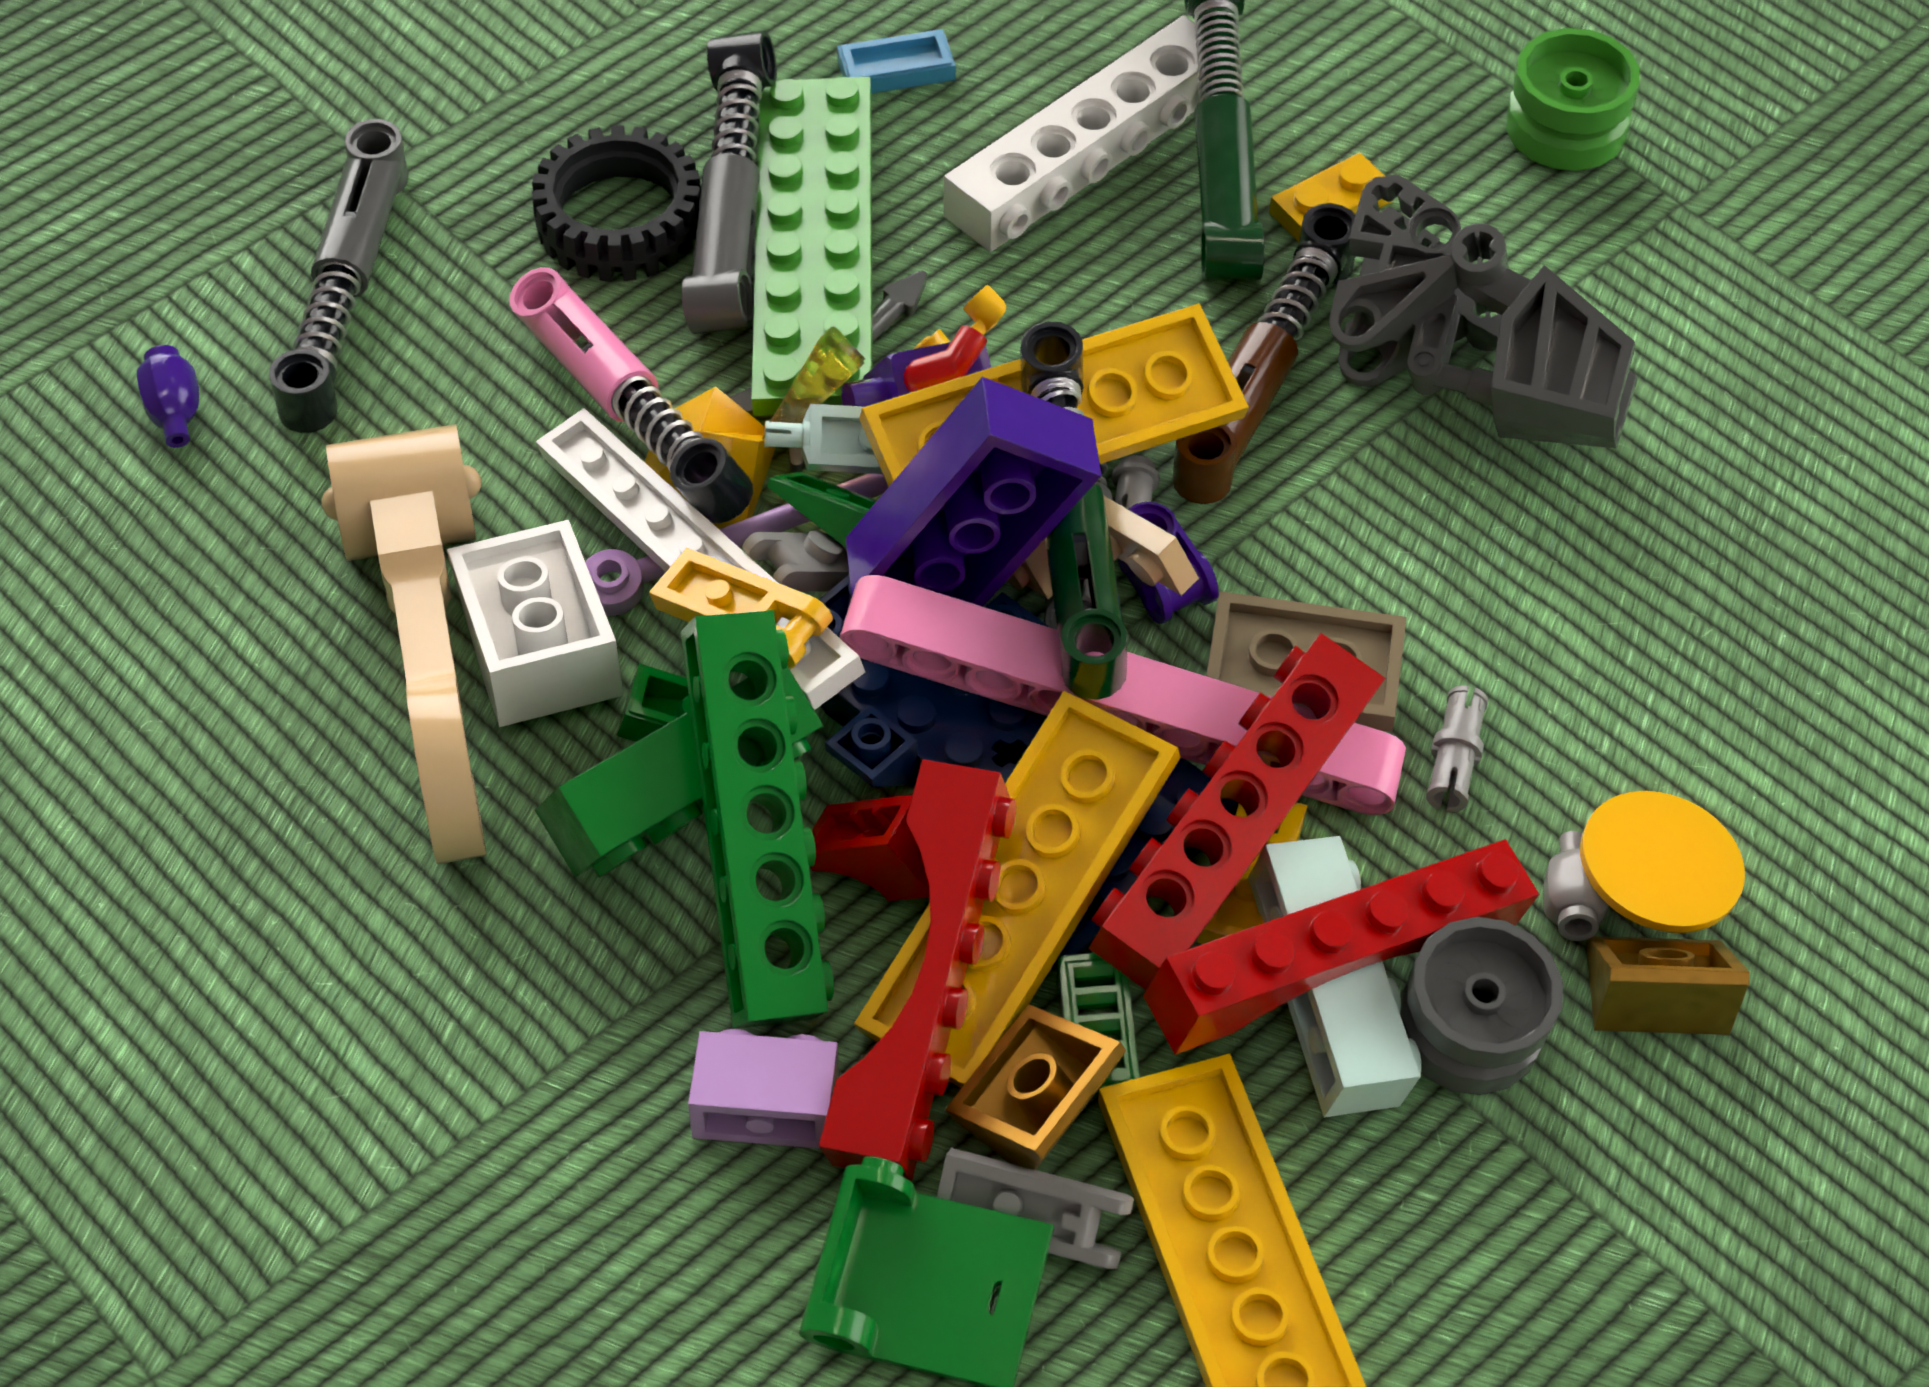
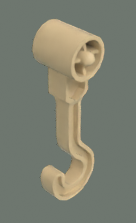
M456 424L326 445L332 487L323 493L321 503L323 511L327 517L338 520L347 561L378 556L383 583L386 588L388 607L397 618L406 678L410 725L436 863L438 865L487 856L475 781L469 761L462 707L445 611L452 597L443 545L477 540L470 499L480 492L482 479L475 468L463 465Z

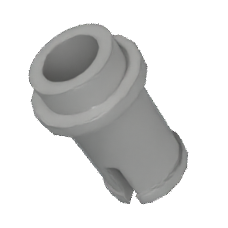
M1131 455L1121 459L1119 465L1113 469L1111 478L1113 485L1116 487L1115 502L1126 509L1137 503L1151 502L1152 492L1158 488L1160 482V475L1155 469V464L1152 460L1139 455Z

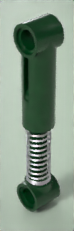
M1184 0L1186 16H1192L1195 21V37L1197 41L1196 53L1198 58L1197 70L1199 74L1200 102L1197 104L1194 112L1202 213L1203 280L1262 279L1264 268V234L1262 222H1258L1250 103L1244 98L1242 93L1243 85L1241 84L1243 78L1241 76L1242 68L1240 67L1242 63L1239 50L1238 15L1243 14L1244 0Z

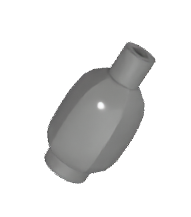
M1568 831L1560 836V853L1554 855L1549 861L1543 885V905L1546 917L1558 926V931L1564 938L1573 941H1583L1593 937L1598 932L1599 924L1607 915L1609 907L1593 889L1584 872L1580 858L1582 833L1578 831Z

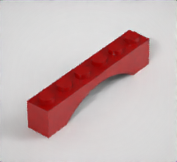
M922 759L906 823L920 850L929 883L930 927L925 958L912 994L892 1027L862 1060L836 1079L819 1142V1148L832 1166L846 1168L849 1165H861L864 1157H878L902 1166L904 1168L902 1177L912 1182L917 1161L926 1162L934 1137V1122L928 1120L934 1094L940 1096L944 1094L950 1076L951 1056L945 1053L951 1029L959 1030L966 1014L968 992L967 989L962 988L967 965H976L982 952L984 926L978 923L984 900L993 901L999 885L1000 862L995 861L1000 837L1008 839L1015 822L1016 800L1010 798L1001 772Z
M1504 839L1167 956L1143 997L1176 1055L1231 1035L1291 999L1335 978L1394 957L1420 952L1427 938L1450 922L1482 917L1507 921L1516 926L1539 896V892L1509 843Z

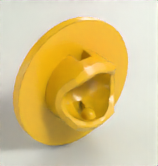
M1635 791L1615 796L1601 804L1593 812L1581 836V863L1593 889L1616 912L1642 926L1672 933H1688L1703 930L1723 920L1734 908L1742 893L1745 881V867L1735 840L1728 830L1709 812L1681 797L1655 791Z

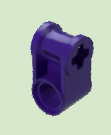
M1146 501L1130 507L1128 510L1177 538L1199 577L1181 596L1159 582L1155 586H1149L1130 569L1127 563L1118 558L1121 571L1127 576L1139 594L1143 606L1153 621L1163 624L1172 619L1173 612L1197 602L1208 605L1217 601L1219 588L1214 571L1206 557L1193 545L1176 520L1174 513L1166 506L1157 502Z

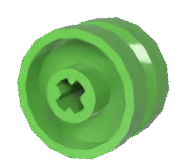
M1563 28L1544 32L1527 42L1517 58L1514 90L1510 95L1507 110L1506 131L1514 146L1532 161L1561 170L1580 171L1600 167L1615 158L1627 140L1631 123V110L1635 105L1640 85L1639 65L1632 53L1612 37L1593 30Z

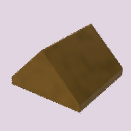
M1593 936L1587 939V957L1595 1031L1730 1035L1749 986L1750 972L1721 940Z
M1028 1004L949 1103L945 1111L952 1119L1008 1163L1036 1170L1112 1073L1126 1052V1049L1120 1041Z

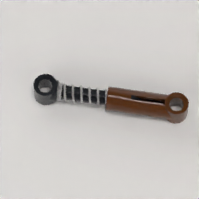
M1327 203L1314 206L1304 214L1300 242L1293 254L1294 260L1290 264L1287 274L1282 277L1280 287L1274 291L1272 301L1266 305L1264 315L1258 319L1257 323H1253L1246 328L1227 361L1249 406L1244 418L1176 440L1172 481L1174 489L1184 499L1193 503L1209 504L1223 499L1230 492L1234 469L1298 356V346L1295 340L1302 338L1304 333L1302 327L1310 323V313L1317 311L1319 307L1318 300L1325 297V286L1337 284L1339 280L1347 279L1352 274L1355 256L1351 255L1349 240L1355 219V214L1352 210L1342 205Z

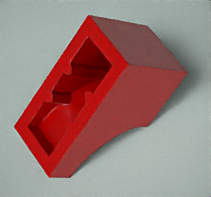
M913 794L827 805L812 829L816 847V859L814 866L809 868L812 871L833 872L859 880L879 891L887 901L929 898V883L921 853L906 823Z

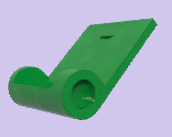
M864 1157L861 1165L847 1166L799 1335L805 1340L826 1349L981 1387H1014L1055 1229L1054 1224L916 1193L913 1183L902 1177L904 1168L895 1162L883 1158ZM1001 1285V1288H999V1289L995 1292V1296H994V1299H993L991 1311H990V1313H989V1309H990V1306H991V1302H992L994 1290H995V1288H996L997 1286Z

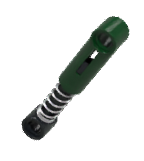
M1047 321L1036 324L1027 330L1021 339L1022 391L1084 415L1081 410L1077 409V406L1081 404L1084 389L1083 341L1080 334L1073 327L1062 322ZM1095 483L1045 538L1061 651L1062 678L1065 685L1075 695L1085 699L1099 700L1112 696L1121 689L1126 680L1128 632L1122 619L1104 495L1101 487ZM1082 579L1088 580L1092 607L1086 610L1083 608L1079 581ZM1089 652H1100L1104 655L1088 656L1085 654Z

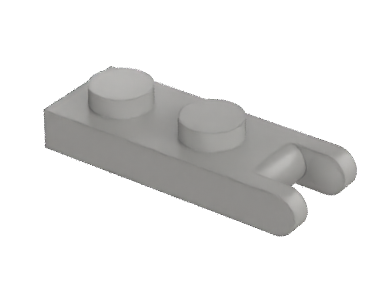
M810 531L809 533L755 532L747 537L742 546L744 552L751 559L770 560L777 568L772 578L779 584L800 592H828L849 575L847 548L827 533Z
M951 1148L946 1154L937 1193L938 1198L1054 1224L1055 1229L1048 1253L1107 1269L1118 1268L1121 1252L1113 1247L1095 1243L1102 1210L1129 1215L1131 1214L1134 1201L1133 1197L1121 1192Z

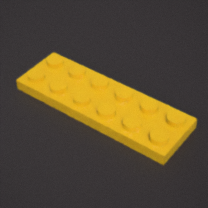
M1200 303L1082 339L1084 389L1081 404L1077 406V409L1081 410L1086 417L1091 418L1093 421L1100 464L1242 419L1249 408ZM1021 359L863 407L859 420L888 487L982 377L1023 392L1021 388Z
M1063 691L1005 783L1010 798L1016 800L1015 822L1010 837L1008 839L1000 837L995 861L1000 862L998 889L993 901L984 900L978 923L984 926L982 952L976 965H967L962 988L967 989L968 992L965 1018L959 1030L951 1029L945 1051L946 1054L951 1056L949 1082L959 1088L965 1085L1031 1002L1181 758L1178 747L1066 691ZM930 903L854 1022L860 1033L876 1042H879L892 1027L912 994L926 953L930 927Z
M1230 1053L1099 1088L1098 1103L1205 1386L1366 1387Z

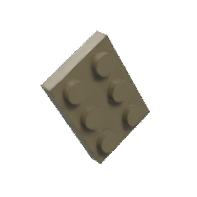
M1219 591L1206 676L1273 697L1282 685L1273 676L1296 645L1306 652L1318 635L1322 633L1386 678L1355 723L1380 731L1392 732L1397 706L1406 617ZM1294 703V704H1297V705H1300V706H1303V707L1308 708L1307 706H1305V705H1303V704Z

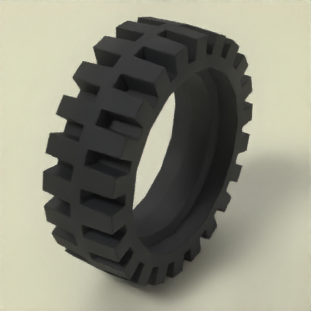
M624 125L611 126V135L603 136L601 128L598 127L588 130L589 140L584 141L577 133L567 138L568 149L557 144L550 150V159L543 158L538 165V174H534L532 181L533 213L540 243L544 244L545 252L551 259L557 257L559 265L569 271L576 265L577 274L585 278H590L594 270H598L600 281L613 282L615 272H622L624 281L636 280V270L643 269L647 277L658 274L659 262L670 268L678 263V253L686 256L693 248V240H696L701 194L699 172L696 170L695 161L691 155L685 156L684 147L676 141L669 145L666 135L656 132L651 139H648L647 128L636 126L631 135H625ZM613 177L641 178L663 187L673 197L672 203L663 214L644 225L622 230L592 228L574 221L563 211V205L574 192L594 181Z

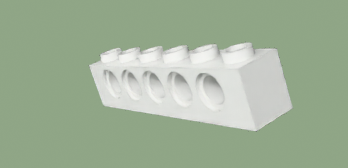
M1184 15L946 174L944 176V217L989 252H992L1009 239H1015L1022 235L1028 226L1048 212L1060 209L1070 197L1090 183L1099 182L1109 170L1130 156H1135L1142 152L1148 143L1169 129L1180 126L1194 112L1197 104L1200 102L1195 23Z

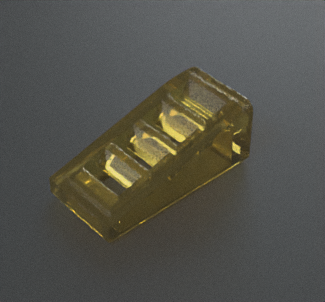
M832 326L821 335L770 422L802 423L810 404H822L865 364L863 362L865 358L835 326Z

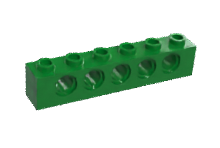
M774 610L695 616L680 632L732 1028L811 1020L829 1012L827 1001H831L834 996V978L830 963L827 960L822 961L818 934H822L824 931L825 912L821 896L818 893L812 894L809 867H813L815 864L816 847L811 828L803 827L800 801H803L806 797L807 782L804 766L800 760L794 761L791 735H794L797 731L798 717L795 700L792 695H785L782 669L787 668L789 658L787 638L782 629L776 630ZM730 672L743 673L752 680L755 687L754 700H745L734 694L729 685ZM739 737H748L759 743L764 752V763L762 766L749 765L741 758L737 746ZM749 803L761 804L769 810L773 819L771 833L758 832L750 825L746 814ZM758 869L770 870L779 878L782 885V894L779 901L766 899L758 891L755 881ZM769 935L783 939L789 946L791 960L787 969L778 968L767 959L765 942Z

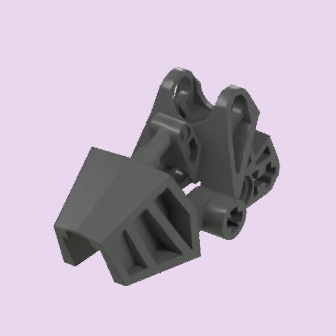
M1397 174L1375 177L1369 181L1362 191L1349 237L1351 255L1364 257L1360 274L1357 277L1338 281L1330 313L1329 325L1332 336L1340 346L1338 358L1340 369L1348 382L1361 387L1376 386L1408 368L1413 388L1422 395H1431L1441 388L1466 394L1468 400L1492 406L1493 419L1498 437L1617 448L1637 384V375L1629 370L1635 352V341L1545 265H1543L1532 280L1509 269L1506 243L1503 235L1497 228L1488 224L1475 223L1461 229L1458 216L1451 209L1406 178ZM1397 196L1401 211L1409 218L1391 207H1387L1380 212L1378 201L1382 198L1387 202H1391ZM1434 224L1443 225L1452 232L1449 241L1443 244L1437 236L1425 228ZM1356 312L1353 321H1347L1344 333L1340 329L1341 322L1348 314ZM1491 312L1497 313L1495 316L1490 317ZM1485 313V318L1479 317L1481 314ZM1466 337V340L1479 350H1496L1493 372L1478 367L1471 371L1449 365L1453 344ZM1374 348L1382 354L1381 363L1373 371L1360 373L1349 366L1350 359L1356 352Z

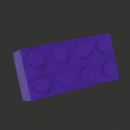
M982 377L846 537L851 595H853L856 583L860 578L867 575H879L983 607L1102 476L1092 419Z

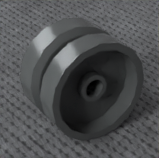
M1474 917L1450 922L1427 938L1413 964L1408 981L1400 996V1016L1408 1038L1413 1039L1418 1046L1421 1056L1422 1075L1450 1091L1483 1095L1508 1089L1530 1072L1562 1010L1563 981L1554 958L1532 934L1507 921Z

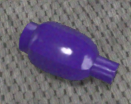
M170 345L154 346L145 352L144 362L137 368L136 375L140 399L148 418L158 428L163 429L166 444L173 448L183 447L190 441L187 424L193 419L199 406V387L193 366L180 356L177 348Z

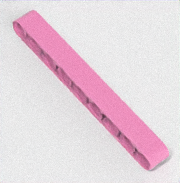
M867 575L857 581L840 634V639L864 660L1045 716L1049 715L1063 691H1066L1178 747L1181 758L1207 765L1224 740L1236 747L1247 732L1238 723L1259 695L1258 692L1127 652V675L1121 689L1110 697L1099 700L1085 699L1075 695L1065 685L1062 678L1058 630L879 575ZM1089 652L1085 655L1100 656L1104 654L1100 652ZM1293 704L1294 709L1299 715L1307 719L1316 720V716L1310 708ZM1354 722L1302 795L1367 815L1389 813L1394 809L1406 747L1396 736ZM1257 751L1259 758L1266 765L1274 768L1282 767L1279 759L1272 753Z

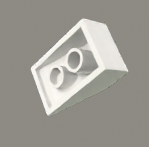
M569 520L447 549L449 562L484 684L499 727L624 696L616 639Z

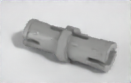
M1466 685L1456 686L1448 692L1442 730L1435 734L1431 753L1436 760L1430 786L1427 789L1426 800L1431 806L1440 810L1443 794L1447 789H1450L1446 808L1447 812H1458L1465 809L1468 805V791L1474 766L1479 764L1484 748L1479 735L1484 712L1488 705V698L1484 692L1475 688L1471 706L1465 708L1469 688Z

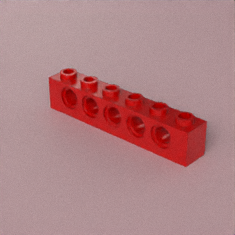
M1322 633L1318 635L1306 652L1295 645L1273 676V678L1282 683L1280 688L1271 699L1263 693H1259L1238 723L1239 726L1247 731L1236 747L1224 740L1202 771V773L1211 778L1210 782L1200 795L1189 788L1167 817L1166 822L1175 827V829L1163 845L1152 837L1135 859L1129 871L1138 878L1126 895L1114 888L1091 919L1093 923L1100 927V930L1089 949L1145 990L1149 987L1167 956L1191 948L1386 679ZM1293 704H1303L1310 708L1315 714L1316 720L1307 719L1299 715L1294 709ZM1257 751L1272 753L1279 759L1282 767L1274 768L1266 765L1259 758ZM1227 798L1237 801L1242 805L1247 816L1238 817L1230 814L1223 807L1221 799ZM1193 847L1203 851L1209 858L1211 866L1203 867L1192 863L1187 858L1184 848ZM1159 897L1164 899L1171 905L1174 916L1162 917L1157 915L1148 906L1146 898Z

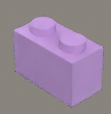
M727 1029L719 1033L699 1031L688 1102L692 1138L819 1148L836 1079L839 1078L838 1042L822 1041L815 1036L805 1034L793 1035L789 1038L754 1036L752 1033L740 1029Z

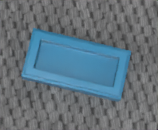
M943 29L837 46V60L842 77H870L871 93L956 80V65Z

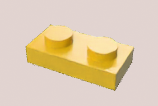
M1358 153L1272 196L1269 213L1300 242L1303 217L1310 208L1319 204L1333 203L1352 210L1356 215L1360 197L1366 184L1375 177H1383L1385 175L1363 154ZM1381 198L1378 201V206L1381 208L1391 202Z

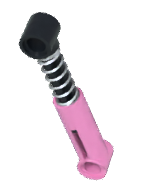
M540 267L523 275L513 286L509 304L513 312L540 343L549 350L611 418L617 422H626L628 428L634 431L642 442L646 443L648 449L657 455L661 463L668 467L674 486L711 523H724L739 516L750 503L753 495V483L725 447L715 439L703 438L701 433L693 431L692 423L683 420L680 411L672 409L670 400L661 398L662 395L656 377L569 287L558 272L551 268ZM581 335L589 343L582 350L575 343Z

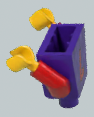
M986 285L963 307V310L975 322L971 327L962 325L951 342L941 329H938L931 336H927L920 341L912 350L886 356L863 376V380L843 384L841 391L843 406L866 407L991 368L986 348L987 339L984 335L998 323L1006 312L1004 300L989 285Z

